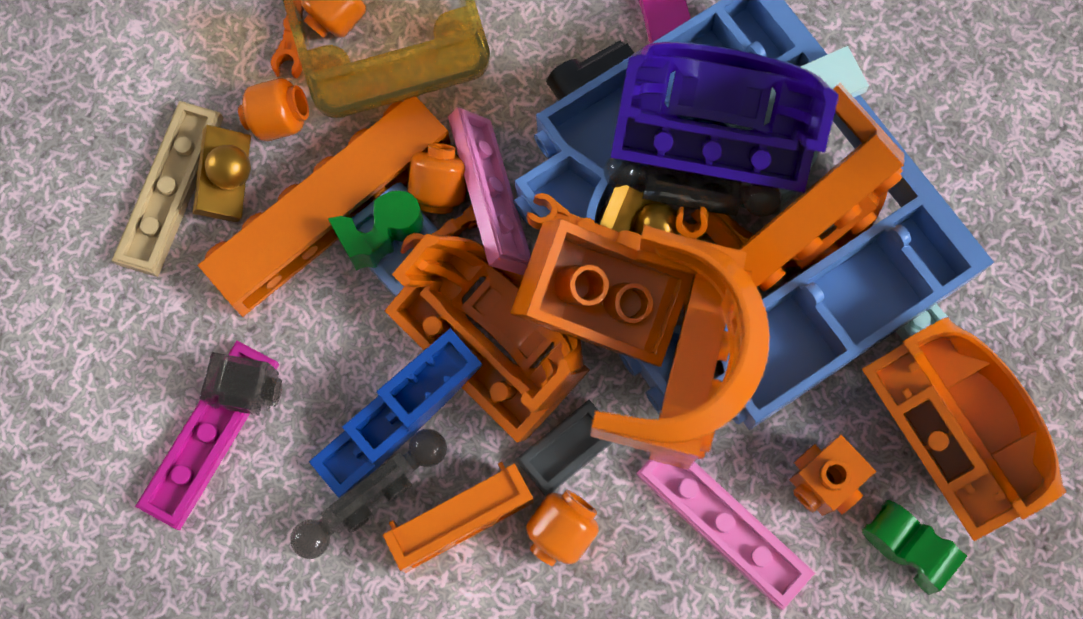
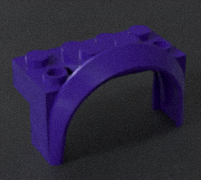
M681 42L651 43L641 48L628 59L610 158L805 193L814 151L826 152L839 95L815 73L774 58L703 44ZM675 71L669 104L667 107L665 104V99L667 94L670 74ZM773 87V89L776 92V96L774 100L770 122L764 125L770 94ZM677 115L729 123L738 126L752 128V130H743L699 121L682 119Z

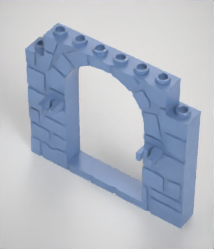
M720 0L653 42H681L724 47L763 55L799 67L828 55L784 0ZM629 57L536 114L537 134L534 135V138L541 152L548 160L515 180L517 198L513 200L515 208L527 224L526 215L528 212L538 217H546L550 213L549 209L545 206H539L533 202L534 196L538 193L552 196L571 214L582 218H591L596 223L604 204L611 193H613L617 182L622 184L629 177L648 165L610 158ZM675 71L670 74L667 94L665 99V104L667 107L669 104ZM861 95L854 98L904 153V166L901 167L903 170L901 175L903 177L888 190L901 208L762 299L769 325L767 363L760 383L751 399L733 418V421L737 424L744 422L749 431L966 285L994 263ZM835 113L833 122L854 148L858 147L861 141ZM677 115L682 119L699 121L704 123L713 124L717 122L713 120ZM676 324L661 367L619 354L627 370L633 376L640 373L649 385L650 389L646 391V395L659 415L682 325ZM729 355L726 362L717 360L714 379L723 381Z

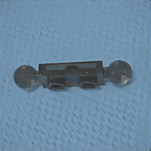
M610 157L604 165L605 180L612 188L624 185L633 188L636 184L644 185L642 199L664 204H673L699 210L700 207H705L708 212L737 216L741 204H744L751 214L758 217H766L775 213L782 201L781 191L775 187L753 183L743 185L742 181L648 164L644 166L637 162Z
M434 429L418 431L409 442L408 452L404 455L401 452L396 454L320 513L322 516L320 520L308 519L297 524L290 537L293 551L304 559L318 558L328 549L332 534L335 532L341 533L345 529L352 533L361 528L373 517V513L370 511L371 508L384 498L388 502H392L411 488L413 484L409 479L416 474L415 470L418 467H433L442 462L447 453V443L443 435Z

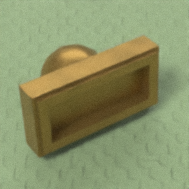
M211 125L205 126L202 133L192 214L231 222H239L242 219L245 185L251 171L249 159L251 135Z
M617 182L600 225L617 232L627 230L642 235L644 225L679 235L676 228L677 211L668 204L660 203L630 186Z

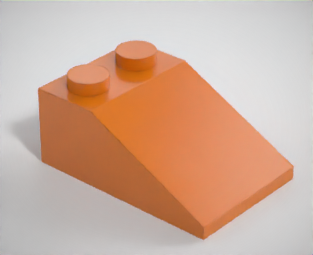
M563 219L545 221L540 229L510 314L570 337L661 367L694 274L638 261V250Z

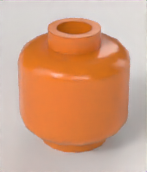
M301 0L303 9L309 14L304 19V22L323 38L329 32L339 38L347 36L366 12V5L362 0Z
M277 78L246 88L242 97V105L238 108V115L242 126L247 131L251 130L256 138L269 142L300 132L303 128L304 120H307L309 117V106L306 96L299 86L293 85L284 78Z
M431 143L428 144V151L416 153L411 158L408 193L418 200L422 211L436 214L450 213L453 211V207L460 205L466 198L465 165L459 159V156L455 154L456 148L454 146Z
M565 490L563 494H548L526 525V532L533 542L530 547L531 552L550 566H554L557 561L564 564L578 562L599 532L598 523L594 519L597 511L586 500L570 490Z

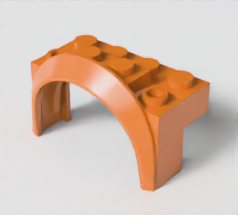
M841 82L833 88L839 95L835 113L861 141L858 147L755 234L740 226L711 198L700 206L705 207L708 212L706 233L717 245L747 252L743 269L752 271L751 280L756 288L759 286L763 292L772 287L786 274L784 270L787 267H800L803 269L807 265L816 264L871 228L884 205L888 190L903 177L901 175L903 171L901 167L904 166V153ZM700 207L691 214L697 223L700 222ZM833 224L835 225L833 228H831V229H829L828 231L824 232V231L827 230L831 225H833Z
M644 225L637 255L638 261L694 274L659 419H644L595 411L591 427V437L650 452L648 460L686 470L691 467L697 458L703 460L705 452L709 453L715 430L732 420L751 399L760 383L767 363L769 351L768 319L762 298L751 280L752 271L743 269L747 252L680 236ZM729 355L723 381L714 379L717 360L726 362Z
M425 234L392 273V276L405 287L384 311L423 350L428 348L451 328L483 365L461 388L517 443L528 439L590 371L583 363L581 340L510 314L524 275L489 266L484 247L477 242L462 237ZM480 277H486L463 304L462 298ZM466 314L485 329L512 356L518 365L513 364L468 320ZM553 346V349H552V350L545 356V358L536 366V368H534V366L542 359V357H543V356L551 349V347Z

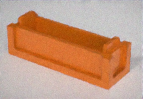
M503 462L498 463L501 472L399 527L394 520L390 521L389 525L392 530L384 533L383 537L399 570L407 573L533 504L534 499L515 463L505 468Z

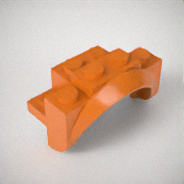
M945 317L903 341L904 344L862 368L869 382L973 541L982 538L1018 517L1021 520L1026 519L1066 493L1052 437L1031 397L1013 372L991 348L976 336L952 322L949 317Z

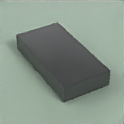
M590 400L586 401L516 458V462L545 497L553 493L613 443L591 437V427L595 411L599 410Z

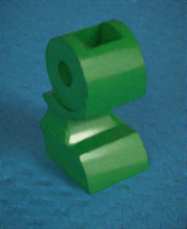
M391 191L374 200V225L372 230L367 233L358 231L352 218L344 216L328 218L356 271L365 267L376 268L383 257L394 252V240L404 241L408 235L421 232L424 220L418 200L412 194L406 191Z
M885 500L881 505L882 510L870 524H866L862 529L864 537L887 559L903 566L912 565L916 568L917 575L913 579L926 594L930 595L940 592L967 558V555L953 541L940 538L930 525H921L915 516L904 507L891 500Z

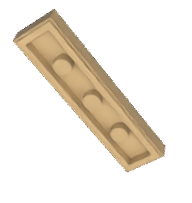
M182 101L178 102L111 260L113 263L159 277L196 187L203 129L206 125L220 127L224 119L220 112Z

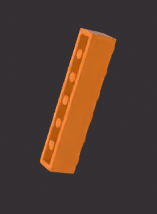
M411 94L403 102H394L385 110L379 121L369 129L363 128L357 131L350 138L348 145L335 156H328L322 159L315 166L313 173L300 184H293L284 189L279 195L277 202L266 211L250 216L243 223L241 230L227 242L222 241L211 247L206 253L205 259L197 266L231 306L244 317L339 240L328 218L337 216L353 218L394 184L401 182L405 186L409 179L412 156L419 152L428 151V144L431 143L451 145L448 130L414 94Z

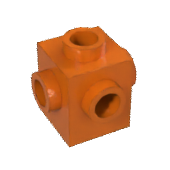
M839 435L823 449L813 444L794 462L800 470L789 480L796 487L793 490L795 497L810 512L814 513L817 510L824 516L837 509L842 515L864 496L858 488L876 470L842 435Z

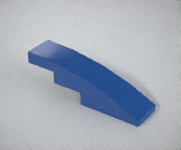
M450 328L378 389L376 393L379 396L342 426L345 431L314 456L309 463L338 498H345L434 416L483 366L482 363Z

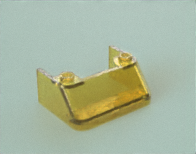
M283 0L311 98L316 108L323 115L330 118H342L469 82L481 77L489 66L490 50L475 0H459L460 8L441 14L434 24L433 40L355 62L350 61L349 56L343 49L334 45H324L310 49L295 0Z

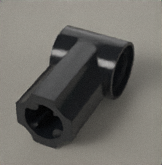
M620 40L582 62L578 59L563 62L548 75L546 83L559 101L633 55L634 52L628 43L625 44Z

